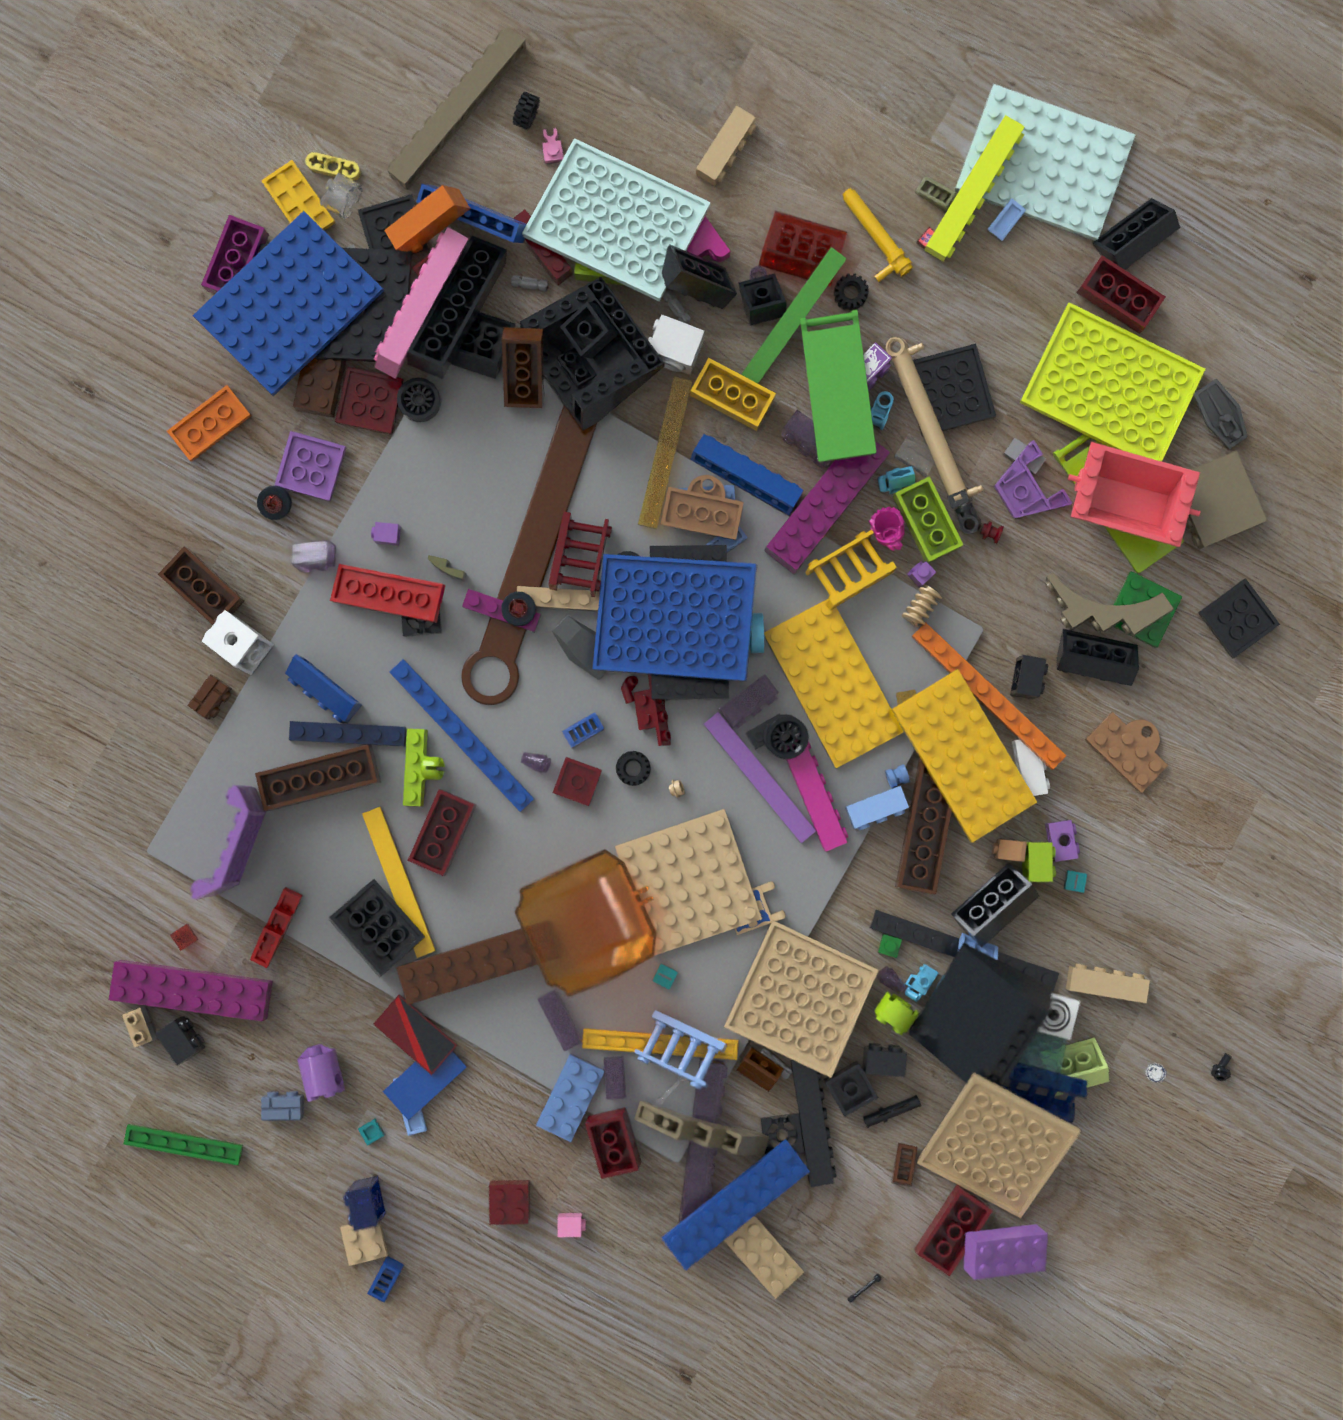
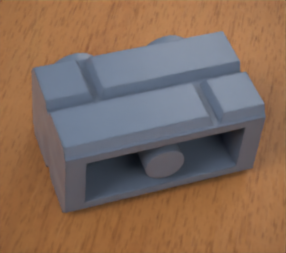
M278 1091L267 1092V1095L261 1098V1120H302L304 1118V1094H298V1091H287L286 1095H279Z

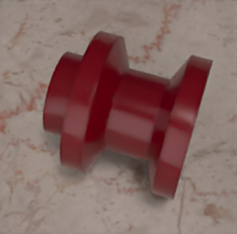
M991 521L987 524L984 523L980 534L983 535L982 539L985 540L987 537H990L997 544L1004 526L1000 525L996 528L992 526Z

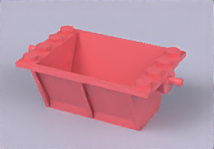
M1091 442L1084 468L1080 470L1078 476L1071 474L1068 476V480L1076 482L1074 490L1077 491L1071 517L1180 547L1189 514L1199 517L1201 512L1191 509L1200 472Z

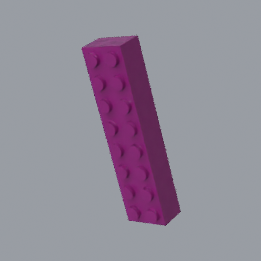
M875 441L876 454L835 460L768 543L764 551L791 573L795 574L887 459L890 452Z
M118 960L114 961L108 1000L264 1021L268 1018L273 981Z

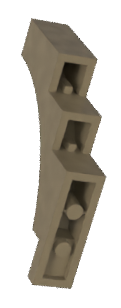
M646 1101L639 1102L634 1119L676 1140L694 1141L707 1148H723L735 1155L764 1156L769 1136L756 1130L740 1129L707 1122L667 1108H659Z

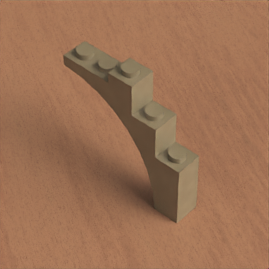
M1054 572L1046 577V587L1051 593L1054 591L1058 597L1056 598L1057 603L1061 608L1065 607L1066 609L1061 613L1062 618L1060 620L1065 628L1069 627L1071 631L1092 619L1091 625L1096 631H1100L1101 634L1122 622L1121 627L1124 632L1133 637L1171 613L1174 609L1163 593L1150 600L1132 605L1100 604L1074 593L1059 580Z

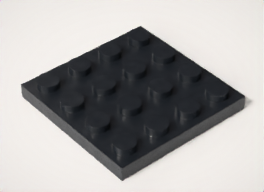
M976 343L913 360L942 432L996 417Z

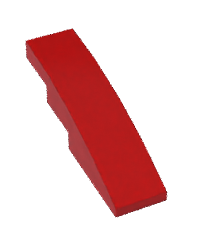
M287 887L283 889L277 905L273 908L269 920L261 932L250 958L251 961L265 968L269 967L303 895Z

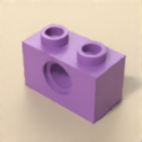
M1072 820L1046 823L1045 828L1048 842H1052V846H1055L1056 854L1053 862L1078 858L1080 848L1078 842H1075L1076 826L1072 823ZM1062 835L1067 837V844L1065 846L1059 843V838Z

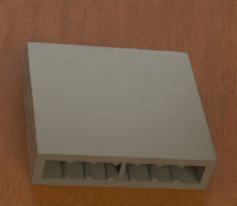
M1237 451L1191 469L1200 472L1191 509L1201 512L1199 517L1189 514L1186 527L1191 530L1193 544L1198 546L1199 550L1268 521Z

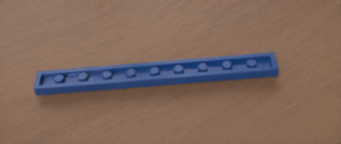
M404 659L389 671L520 812L534 800L532 795Z

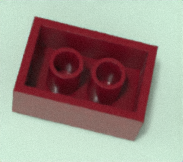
M626 1107L588 1116L585 1126L601 1179L639 1171L641 1158Z

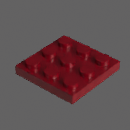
M347 367L335 423L392 435L398 409L397 394L404 379L399 377L395 379L389 375Z

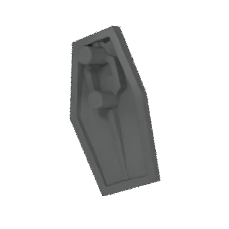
M1214 379L1193 393L1207 427L1227 449L1232 448L1248 437L1240 405L1217 379Z
M567 615L552 632L567 658L599 680L607 671L593 670L596 632Z

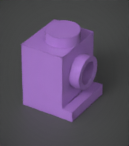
M920 561L907 575L920 588L936 571L927 561L924 563Z

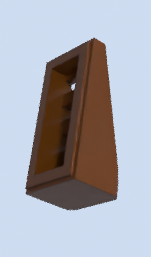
M898 1143L892 1184L912 1186L918 1147ZM901 1150L912 1152V1156L901 1154ZM900 1158L911 1160L910 1164L900 1162ZM899 1166L909 1168V1172L899 1170ZM898 1174L908 1176V1179L897 1178Z

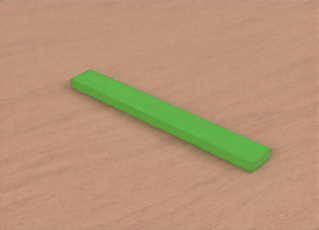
M832 247L741 375L756 383L760 382L801 324L800 318L806 317L846 261V257Z

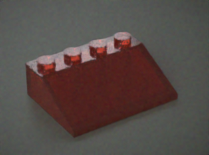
M775 211L758 266L808 280L831 247L841 254L847 232ZM833 279L828 284L829 287H831Z

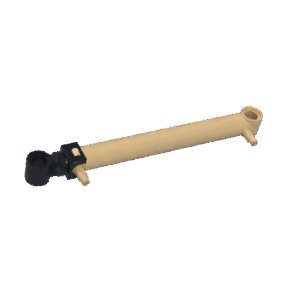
M893 337L887 341L886 351L892 357L893 364L948 493L947 498L951 508L960 507L954 510L960 523V529L965 534H973L981 528L982 523L973 503H966L972 501V496L983 491V487L980 485L968 490L964 485L911 355L924 349L923 343L908 348L906 340ZM895 342L901 344V349L897 353L893 350ZM968 519H972L975 522L973 529H969L966 526Z

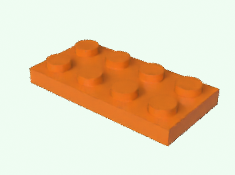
M226 385L167 430V432L189 461L192 462L252 415L230 387Z

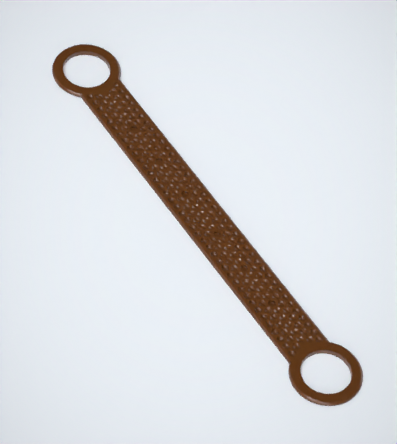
M563 405L497 599L504 600L510 593L517 592V586H542L558 539L563 511L567 512L597 426L596 423L583 431L565 405ZM490 617L480 649L466 660L461 674L463 687L474 701L484 705H496L506 701L515 692L519 681V671L515 662L526 629ZM485 657L499 658L507 665L510 673L509 683L505 690L494 696L480 694L475 690L471 682L473 666Z

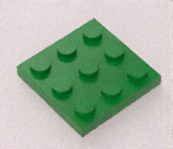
M1130 571L1113 605L1137 604L1163 593L1174 608L1171 613L1133 636L1154 648H1158L1183 596ZM1122 622L1113 626L1114 628L1124 632V630L1121 627V625L1123 624Z

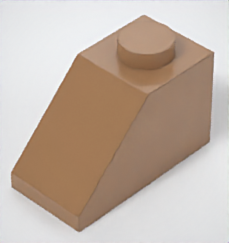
M997 839L996 843H993L992 854H995L997 859L1025 862L1027 842Z

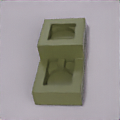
M428 555V560L439 570L451 577L465 581V571L449 568V561L447 559Z

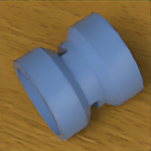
M904 764L894 770H885L891 788L897 787L900 783L906 784L910 782Z

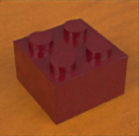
M530 1180L491 1181L489 1184V1225L529 1224Z

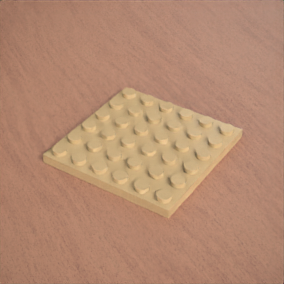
M725 809L615 846L652 956L762 919Z
M772 920L724 1028L831 1078L878 973V969Z
M974 1073L919 1156L917 1163L1021 1218L1080 1134V1129Z

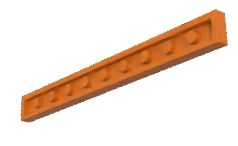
M926 622L925 625H922L912 635V638L949 673L958 669L974 697L1051 770L1067 756Z

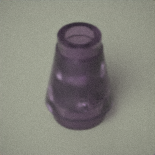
M524 752L521 763L539 773H547L551 764V758H548L547 755Z
M885 966L877 975L880 983L897 994H900L906 987L893 968Z

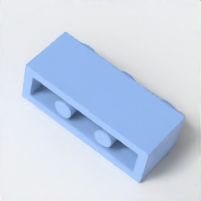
M901 786L845 807L852 827L858 828L859 831L870 827L869 823L876 821L878 824L888 820L887 816L894 814L895 817L906 813L905 809L909 808Z

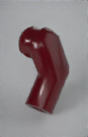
M634 675L628 676L621 686L626 704L634 702L632 691L638 684V678Z

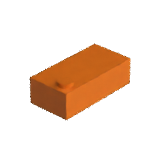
M442 185L384 231L396 250L417 253L422 250L425 243L471 208L459 189Z

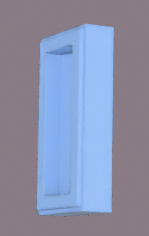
M1011 198L987 230L1003 241L1025 213L1026 209Z

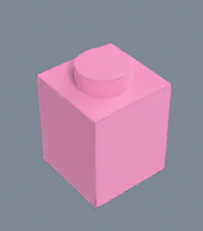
M559 1213L558 1237H581L582 1231H586V1219H582V1213Z

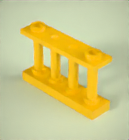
M872 530L867 533L865 531L859 533L852 542L823 559H815L808 564L809 567L805 572L808 576L815 572L830 595V599L826 603L829 610L834 609L878 583L896 570L897 567L893 561L889 564L883 563L869 542L874 533ZM860 544L864 546L877 566V571L872 574L867 572L853 550ZM845 553L861 575V580L857 583L851 581L837 559ZM831 563L845 584V590L842 592L836 591L821 567Z

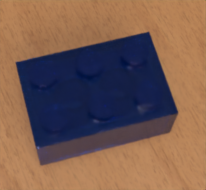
M378 1176L356 1180L345 1192L346 1195L343 1196L345 1206L349 1208L348 1222L350 1227L353 1226L354 1231L378 1226L386 1215Z

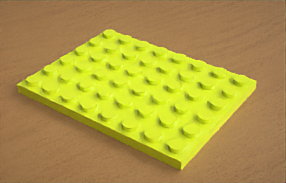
M1069 302L1019 403L1109 447L1162 461L1193 397V393H1195L1204 374L1205 368Z

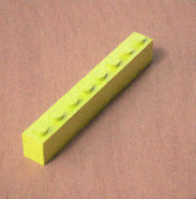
M1006 115L1004 116L924 251L943 262L946 257L950 258L956 249L953 245L956 240L958 242L961 241L966 233L963 231L966 224L970 226L975 218L973 212L976 208L980 209L985 199L982 197L985 192L990 193L995 185L992 181L995 176L999 177L1005 167L1002 164L1005 159L1009 161L1015 152L1012 148L1015 143L1019 145L1025 134L1022 131L1025 126Z

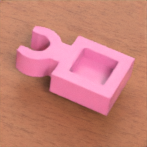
M553 128L554 134L552 136L547 135L546 129L543 130L544 139L547 141L542 143L545 164L561 162L563 160L561 140L556 141L558 138L556 128Z

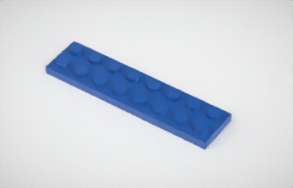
M785 1139L665 1234L662 1240L686 1271L810 1171Z

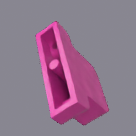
M706 216L687 249V252L701 258L709 255L716 262L725 261L730 257L731 252Z

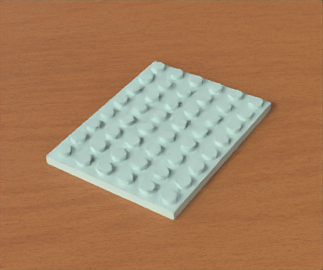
M993 84L955 191L959 192L1006 115L1025 126L1022 131L1025 135L1019 145L1015 143L1012 149L1015 152L1010 160L1005 159L1002 164L1005 168L999 177L995 176L992 182L995 185L990 193L985 192L982 198L986 202L1002 208L1012 198L1026 209L1023 214L1025 216L1092 240H1098L1136 134Z
M574 138L522 235L524 238L660 302L667 288L661 274L667 247L671 244L687 251L711 202Z

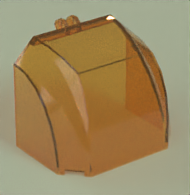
M606 849L532 882L519 890L521 895L518 907L515 908V915L548 986H555L564 991L568 997L609 982L654 957L656 930L644 904L653 901L654 898L649 896L645 900H641L639 894L648 891V886L637 890L624 861Z

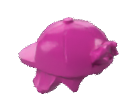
M882 507L881 510L878 509L877 513L871 516V520H869L870 530L874 532L878 543L888 547L892 551L895 549L901 550L903 546L901 541L905 535L903 516L895 507Z

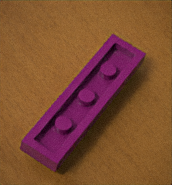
M468 589L462 605L463 608L508 623L503 618L501 612L503 600ZM513 604L511 611L515 616H522L526 612V608ZM536 612L531 622L517 627L535 633L541 614Z

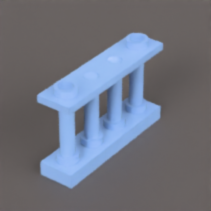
M655 1010L652 1018L656 1021V1026L643 1052L637 1049L634 1052L639 1056L638 1060L645 1064H648L650 1061L691 1081L690 1085L701 1090L702 1087L707 1089L708 1084L703 1081L715 1053L718 1054L719 1051L724 1053L727 1047L726 1043ZM667 1026L673 1029V1035L661 1060L650 1056L663 1028L665 1029ZM686 1035L690 1037L691 1042L677 1069L669 1065L668 1062L680 1037ZM703 1043L708 1046V1052L696 1077L685 1073L697 1046Z

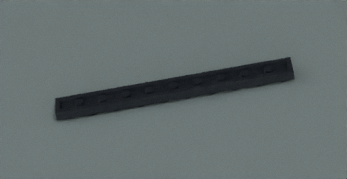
M875 910L870 925L871 929L952 957L956 956L960 938ZM998 952L999 961L1050 986L1052 991H1054L1059 976L1058 972Z

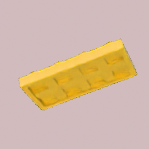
M293 160L261 180L290 223L304 211L324 231L335 224L334 219Z

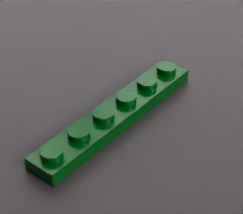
M133 1124L127 1125L123 1145L233 1165L240 1164L243 1149L242 1144Z

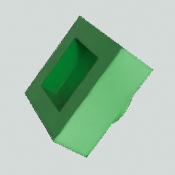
M882 934L878 953L897 958L902 939Z

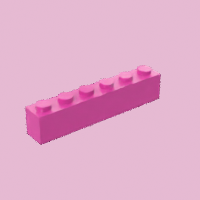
M808 740L807 747L799 756L786 760L821 845L826 852L846 844V838L849 837L845 827L841 828L839 824L841 817L838 810H834L831 805L834 802L830 791L826 792L824 788L826 781L823 774H819L816 769L819 765L816 757H811L808 750L811 749V745Z

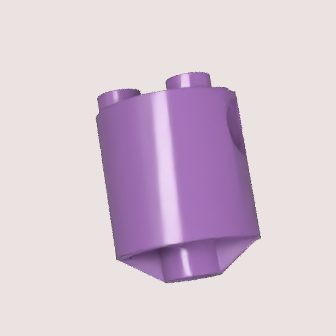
M322 1044L308 1047L297 1058L307 1101L316 1100L319 1096L323 1095L324 1098L336 1095L335 1093L345 1090L335 1048L330 1049Z

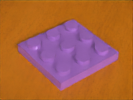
M290 431L275 486L331 502L346 446Z

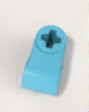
M887 391L878 394L871 408L872 423L880 427V430H883L894 401L892 394ZM886 397L889 400V404L883 406L880 404L879 399Z

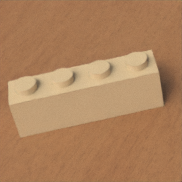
M736 106L697 166L696 175L713 186H716L718 181L721 183L726 175L725 170L728 166L731 167L736 160L735 154L738 150L742 151L744 148L746 137L748 134L750 136L753 134L756 128V117Z
M1075 963V967L1069 966L1066 989L1147 1003L1150 980L1144 979L1145 975L1133 973L1132 976H1127L1124 971L1114 970L1113 973L1106 972V968L1094 967V970L1087 969V965Z

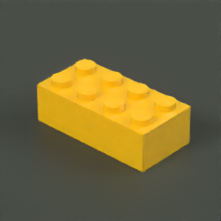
M708 358L690 391V396L758 431L775 399L776 393Z

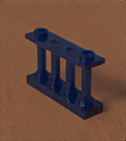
M1018 1063L1009 1075V1080H1011L1009 1086L1002 1085L1001 1087L1069 1123H1073L1075 1119V1103L1073 1102L1076 1096L1085 1099L1087 1097V1080ZM1019 1082L1030 1085L1027 1091L1016 1088ZM1038 1087L1049 1089L1046 1096L1036 1094L1035 1092ZM1057 1092L1068 1094L1065 1101L1054 1097Z

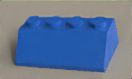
M298 654L294 655L285 672L289 676L287 680L296 687L299 684L304 689L302 692L309 698L315 697L319 701L317 704L325 711L327 709L331 710L334 713L332 717L337 721L348 723L362 704L304 657Z

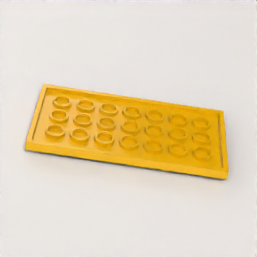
M828 598L764 632V637L836 769L904 732L837 607L829 610L826 603L830 599Z
M958 669L891 709L970 842L973 843L1037 803Z

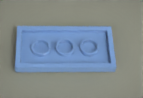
M570 1054L536 1126L571 1142L605 1070Z

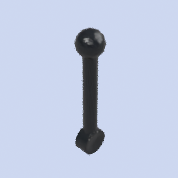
M876 1274L873 1280L854 1295H851L847 1300L850 1303L853 1302L875 1282H880L881 1276Z

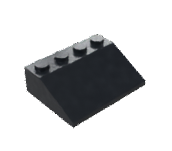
M479 312L451 365L496 379L503 363L502 335L504 327L515 328L516 324Z
M375 879L369 882L329 917L332 925L379 978L425 938L423 933Z

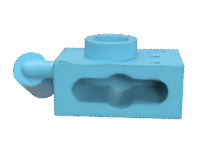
M913 467L895 468L892 471L886 472V475L878 477L880 492L889 491L890 494H894L902 490L903 487L914 484L915 473Z
M923 964L922 967L920 966V971L917 975L910 974L905 983L908 985L905 995L915 1002L919 1001L922 995L925 996L939 973L926 964ZM912 977L915 978L911 985L908 984ZM911 988L919 992V994L912 991Z

